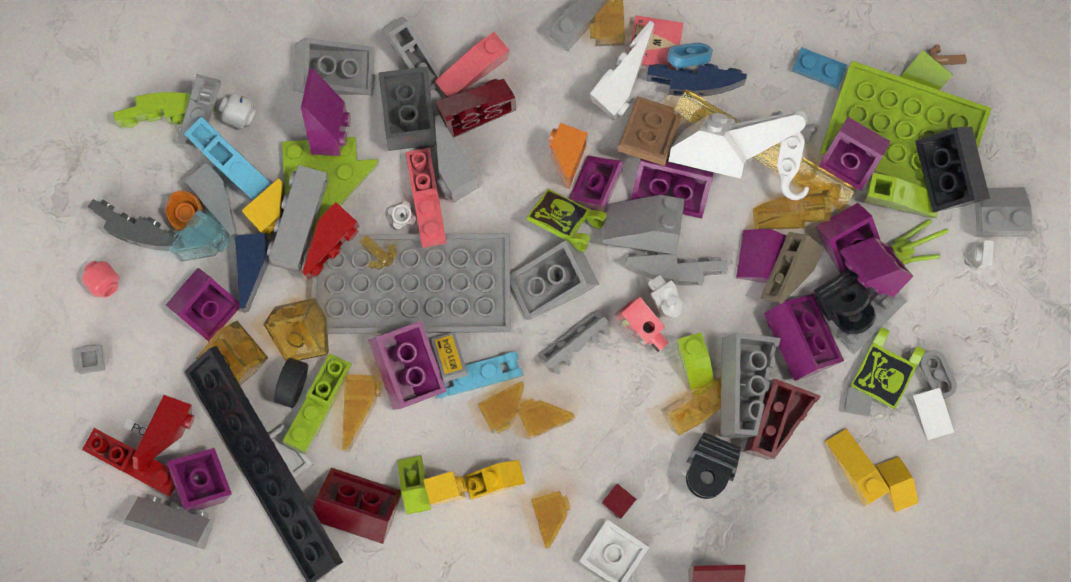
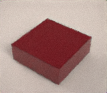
M617 483L601 504L622 519L637 499Z

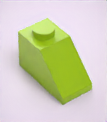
M702 332L677 339L676 346L690 390L715 384L710 357Z
M422 455L397 460L401 494L406 514L431 510V504L423 481L426 479Z

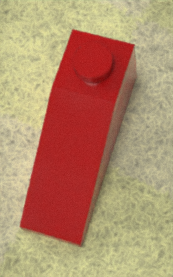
M163 395L133 455L134 469L139 470L179 440L186 429L191 428L195 418L192 415V404Z

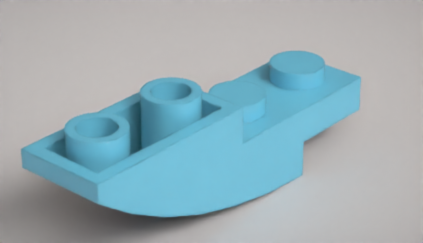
M202 116L184 133L215 166L251 199L254 200L272 184Z

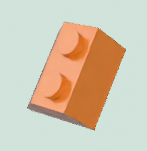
M560 123L558 129H552L548 140L550 142L548 148L551 149V158L565 188L570 189L587 146L588 133Z

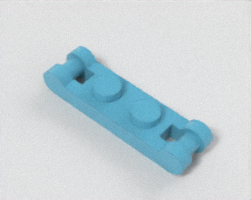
M510 352L502 356L465 365L468 376L454 379L453 387L447 388L446 383H444L447 392L436 395V398L442 399L524 376L522 368L518 366V353ZM507 363L509 371L502 373L500 365Z

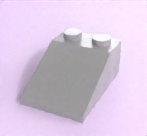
M311 38L300 40L295 43L293 91L304 93L309 69H314L338 95H372L374 47Z
M437 115L435 117L440 175L438 180L439 188L446 199L451 197L452 201L456 202L479 188L478 178L440 115Z
M657 195L608 204L602 243L676 255L685 199Z
M569 241L560 243L510 274V285L527 320H531L561 306L599 285L584 253L578 251Z

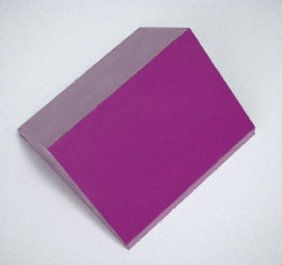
M587 155L569 199L591 210L605 212L623 171L624 163L620 160Z
M772 229L743 230L736 279L767 283L787 235Z

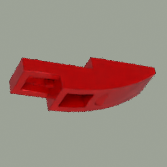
M96 428L92 430L82 448L83 451L171 497L176 488L169 467L152 459L139 470L134 469L133 455L136 449Z

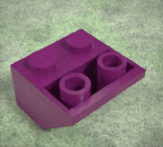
M874 237L843 248L840 251L846 259L845 265L858 274L857 280L865 288L872 287L880 295L885 293L894 298L913 278L912 273L890 246Z

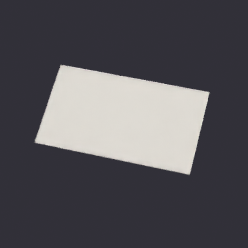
M940 388L913 395L927 440L954 433Z

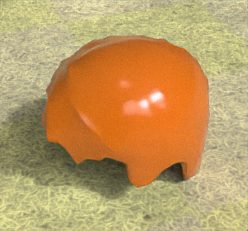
M179 190L173 192L169 197L165 212L167 219L174 227V231L185 230L188 227L193 228L202 217L201 200L191 192Z

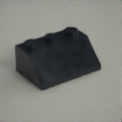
M956 127L915 141L933 213L990 199L972 127Z

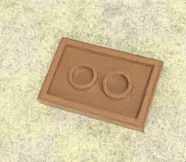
M637 96L617 151L665 166L683 111Z

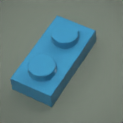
M801 47L792 72L838 89L847 64Z

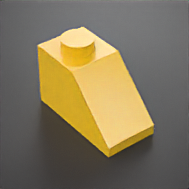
M279 178L242 210L243 214L256 229L266 235L275 233L276 221L283 216L282 202L285 191L284 184Z

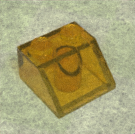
M316 298L275 306L263 324L285 362L289 357L301 361L325 356L329 353L327 317Z
M238 320L218 330L196 357L198 359L209 348L217 346L240 386L253 376L268 359L267 355Z

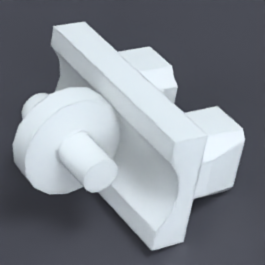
M660 275L648 283L649 288L652 290L651 296L656 312L660 318L664 315L668 318L678 317L683 311V303L679 299L677 288L671 280L666 283Z

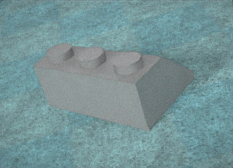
M147 494L146 499L138 496L125 518V525L205 550L214 523L213 520L208 519L209 513L194 510L192 514L184 511L183 505L171 502L170 506L160 503L161 498Z

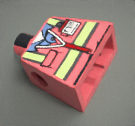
M641 297L632 299L615 314L618 320L640 344H647L649 342L659 352L669 343L660 333L665 328ZM644 323H647L649 326L647 333L643 330Z

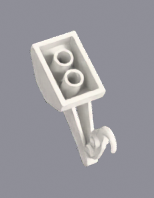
M794 111L736 123L734 119L727 118L724 114H709L680 133L671 147L669 162L741 179L751 161V157L781 142L777 162L781 179L780 189L788 199L800 200L808 194L809 187H805L801 193H794L790 190L789 186L790 181L800 168L805 145V138L801 134V130L804 129L807 123V115L802 111Z

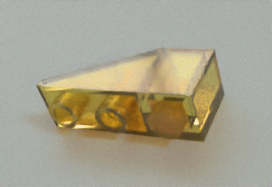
M721 377L661 409L672 432L680 436L700 425L721 409Z

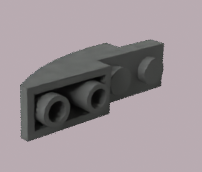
M92 199L88 205L92 212L107 221L103 229L120 240L153 250L177 251L183 250L185 247L180 241L182 237L170 229L168 232L160 229L161 224L151 217H148L146 220L139 216L135 222L134 218L124 212L121 215L114 212L115 207L103 199L100 203Z

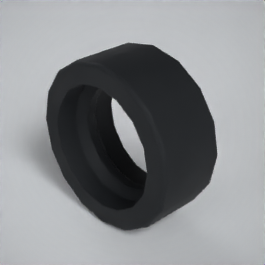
M290 357L286 360L275 387L273 398L275 403L294 408L307 378L309 367L307 363Z

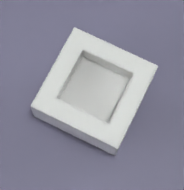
M984 240L979 247H976L974 261H978L977 269L988 270L992 266L994 241Z

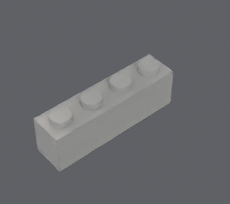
M298 165L296 172H292L289 185L292 187L289 195L286 194L282 202L283 216L278 218L275 224L274 232H277L275 241L270 242L267 250V255L270 256L269 260L272 264L301 271L329 182L327 173Z

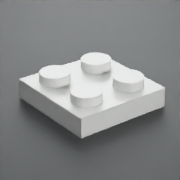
M607 519L579 562L608 582H627L649 547Z

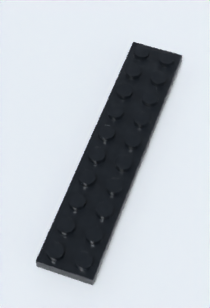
M217 346L211 347L184 372L306 582H318L341 565L343 560L263 426L249 399L246 397Z

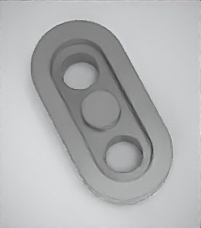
M936 350L926 352L920 361L922 373L930 390L939 388L938 385L941 382L946 385V390L941 392L943 399H947L956 391V380L945 356L941 352ZM929 360H934L936 362L935 368L929 367Z

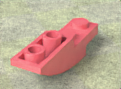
M430 148L406 152L422 248L447 244Z

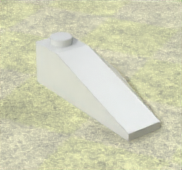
M649 21L630 45L632 50L629 53L626 51L621 54L615 65L616 69L614 71L609 69L590 93L592 103L613 119H616L619 115L623 117L631 106L628 102L631 99L654 31V23L652 21Z

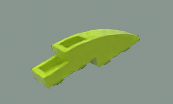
M158 92L135 96L137 106L113 112L115 122L119 127L133 128L138 125V122L146 120L148 122L158 121L162 118L161 116L165 115L169 124L179 125L182 123L190 94ZM215 105L212 112L217 111Z
M329 353L306 394V400L283 439L284 445L304 455L306 454L315 436H318L352 366L351 363Z

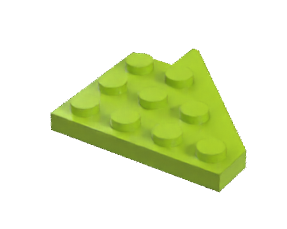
M347 137L346 146H342L340 156L311 155L308 140L282 142L285 195L290 193L292 187L289 185L290 177L293 171H297L298 165L325 172L329 176V182L312 235H314L318 220L335 202L342 206L378 166V159L357 160L356 137Z

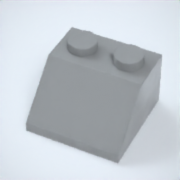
M1025 187L988 188L990 199L975 203L977 237H1026L1032 232L1031 204Z

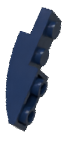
M709 63L704 64V66L699 65L697 74H693L691 70L679 68L677 71L668 69V66L663 64H654V66L649 65L646 81L670 85L668 95L702 97L722 94L743 86L747 74L742 73V70L736 68H728V70L718 69L717 65Z

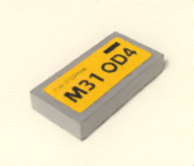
M455 332L431 338L444 383L468 376Z

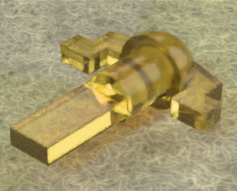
M366 235L360 240L380 260L378 263L373 260L368 264L371 269L375 267L377 270L392 265L394 258L398 254L395 250L397 246L394 243L388 247L390 253L387 254L369 236Z

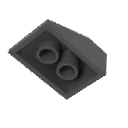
M419 67L379 72L388 151L437 145L428 68Z

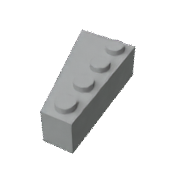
M734 333L722 337L720 437L744 439L757 436L765 405L763 404L765 392H768L770 385L768 379L771 368H774L776 360L774 354L776 347H779L781 338Z

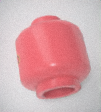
M92 261L84 268L85 272L82 276V282L93 296L107 298L117 291L120 278L108 262Z

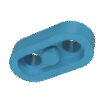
M703 43L672 46L669 48L667 61L675 68L704 65L711 61L713 49Z

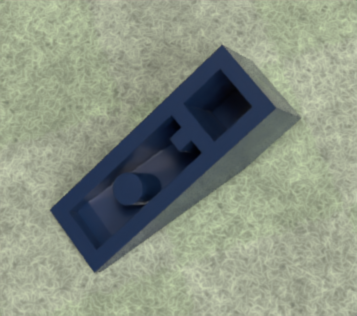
M265 233L235 235L239 303L243 313L249 312L269 264L267 250L272 240H268Z

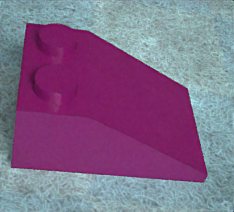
M309 69L301 103V112L311 155L340 156L342 146H346L347 133L345 130L346 127H350L351 114L347 112L345 102L314 69Z

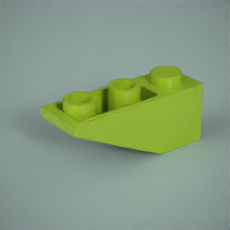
M874 172L870 176L864 199L865 203L937 218L938 212H932L927 188L896 177Z

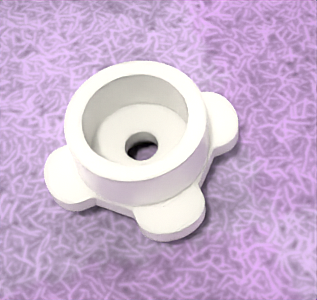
M403 202L395 207L392 206L388 210L389 216L394 221L393 227L397 230L402 229L407 224L413 225L416 222V217L412 215L409 202Z

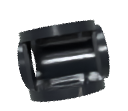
M849 269L816 288L814 294L828 321L832 320L846 334H860L867 331L874 324L876 313L869 299V288H865L857 280L858 274ZM862 314V318L858 321L853 322L849 320L851 315Z
M704 432L686 461L690 464L686 473V484L689 491L701 499H711L718 496L725 489L728 481L733 482L741 447ZM701 473H711L713 483H703L700 477Z

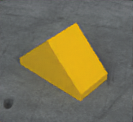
M899 456L876 465V469L890 489L887 495L895 512L919 503L913 476Z

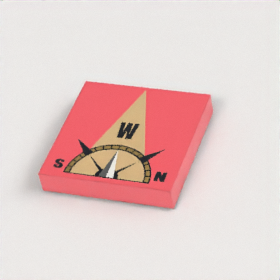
M636 15L631 43L649 21L654 23V31L642 66L649 67V65L663 64L668 66V69L676 70L667 61V55L670 47L680 45L683 23Z

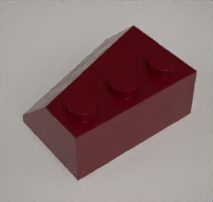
M504 78L500 80L492 79L480 87L435 101L438 115H440L453 138L516 111V98Z

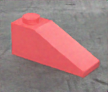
M493 32L474 45L435 80V84L446 97L462 93L507 61L509 49L498 35Z

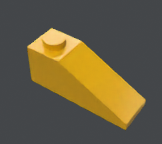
M847 428L825 441L864 506L890 492L876 467Z

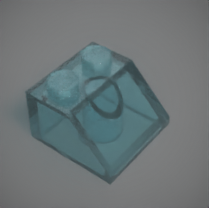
M198 209L169 251L181 262L216 256L219 251L223 252L228 246L230 235L222 225Z

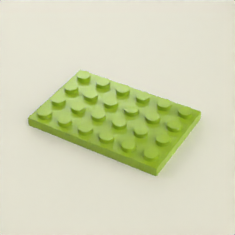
M851 60L819 154H826L847 117H850L891 141L873 171L874 173L896 177L927 188L915 141L956 127H972L977 148H979L992 108Z

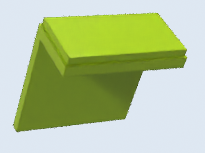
M922 50L900 77L941 90L953 74Z

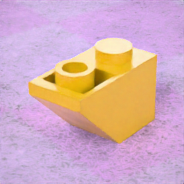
M519 460L497 463L465 475L471 500L526 484Z
M454 471L423 480L429 502L433 506L466 498L464 492H467L468 488L465 478Z

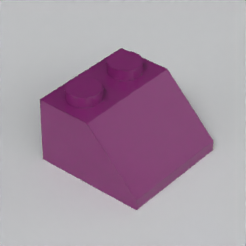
M847 117L818 167L862 191L891 141Z
M859 203L852 205L816 226L822 245L839 273L849 269L844 263L846 259L840 253L843 248L873 237L880 240L872 215Z
M197 268L167 302L166 306L208 342H211L238 311L240 303L200 268Z
M215 448L167 462L184 510H202L222 504L232 495Z

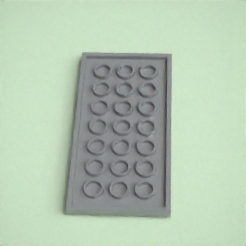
M510 233L445 234L447 244L422 248L420 234L356 235L350 242L346 240L340 247L342 249L341 252L333 260L329 258L323 264L325 268L316 278L312 276V335L384 334L418 321H422L426 333L511 332Z

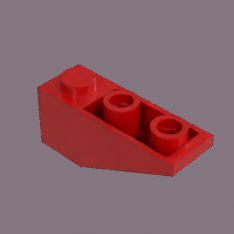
M337 202L318 220L302 271L308 280L312 276L316 278L324 270L323 264L329 258L333 260L341 252L342 249L340 247L346 240L350 242L359 232L357 230L360 227L358 222Z

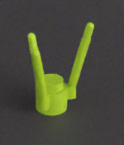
M928 219L904 236L893 240L894 243L890 244V248L904 265L911 262L939 259V254L913 257L911 255L915 254L914 247L947 234L949 230L947 228L914 242L906 241L930 225L932 220Z

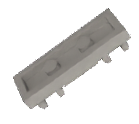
M196 74L177 136V143L193 149L198 148L184 133L201 116L209 123L221 80Z
M899 292L894 298L885 293L883 295L879 294L871 302L876 313L874 324L863 333L846 334L841 332L837 338L855 354L907 300ZM859 314L853 320V322L860 320L862 318V314Z
M595 310L540 353L538 357L549 369L560 374L561 372L557 367L558 363L563 361L566 365L570 366L571 362L566 356L580 351L585 346V343L590 340L589 338L598 344L600 342L597 339L599 331H603L607 336L610 335L609 329L605 327L609 323L602 314Z

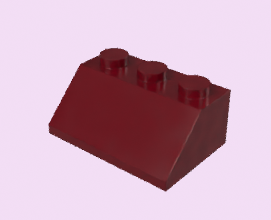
M331 467L316 497L313 511L323 525L383 544L390 530L402 494L399 489Z

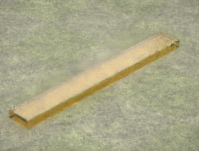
M685 89L673 110L674 113L693 124L707 115L715 113L724 114L727 118L734 119L736 123L741 122ZM777 143L751 158L779 174L777 162L781 144ZM803 157L798 172L791 180L802 188L809 187V192L842 211L856 188Z

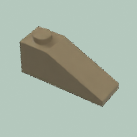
M789 232L760 299L782 304L815 270L824 248L809 235Z

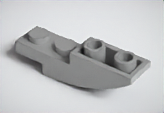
M645 252L632 253L631 257H627L626 267L650 279H655L661 275L666 283L672 280L675 285L702 286L704 276L722 275L728 271L727 260H721V257L706 258L705 262H696V259H683L681 263H677V254L656 252V255L646 256Z

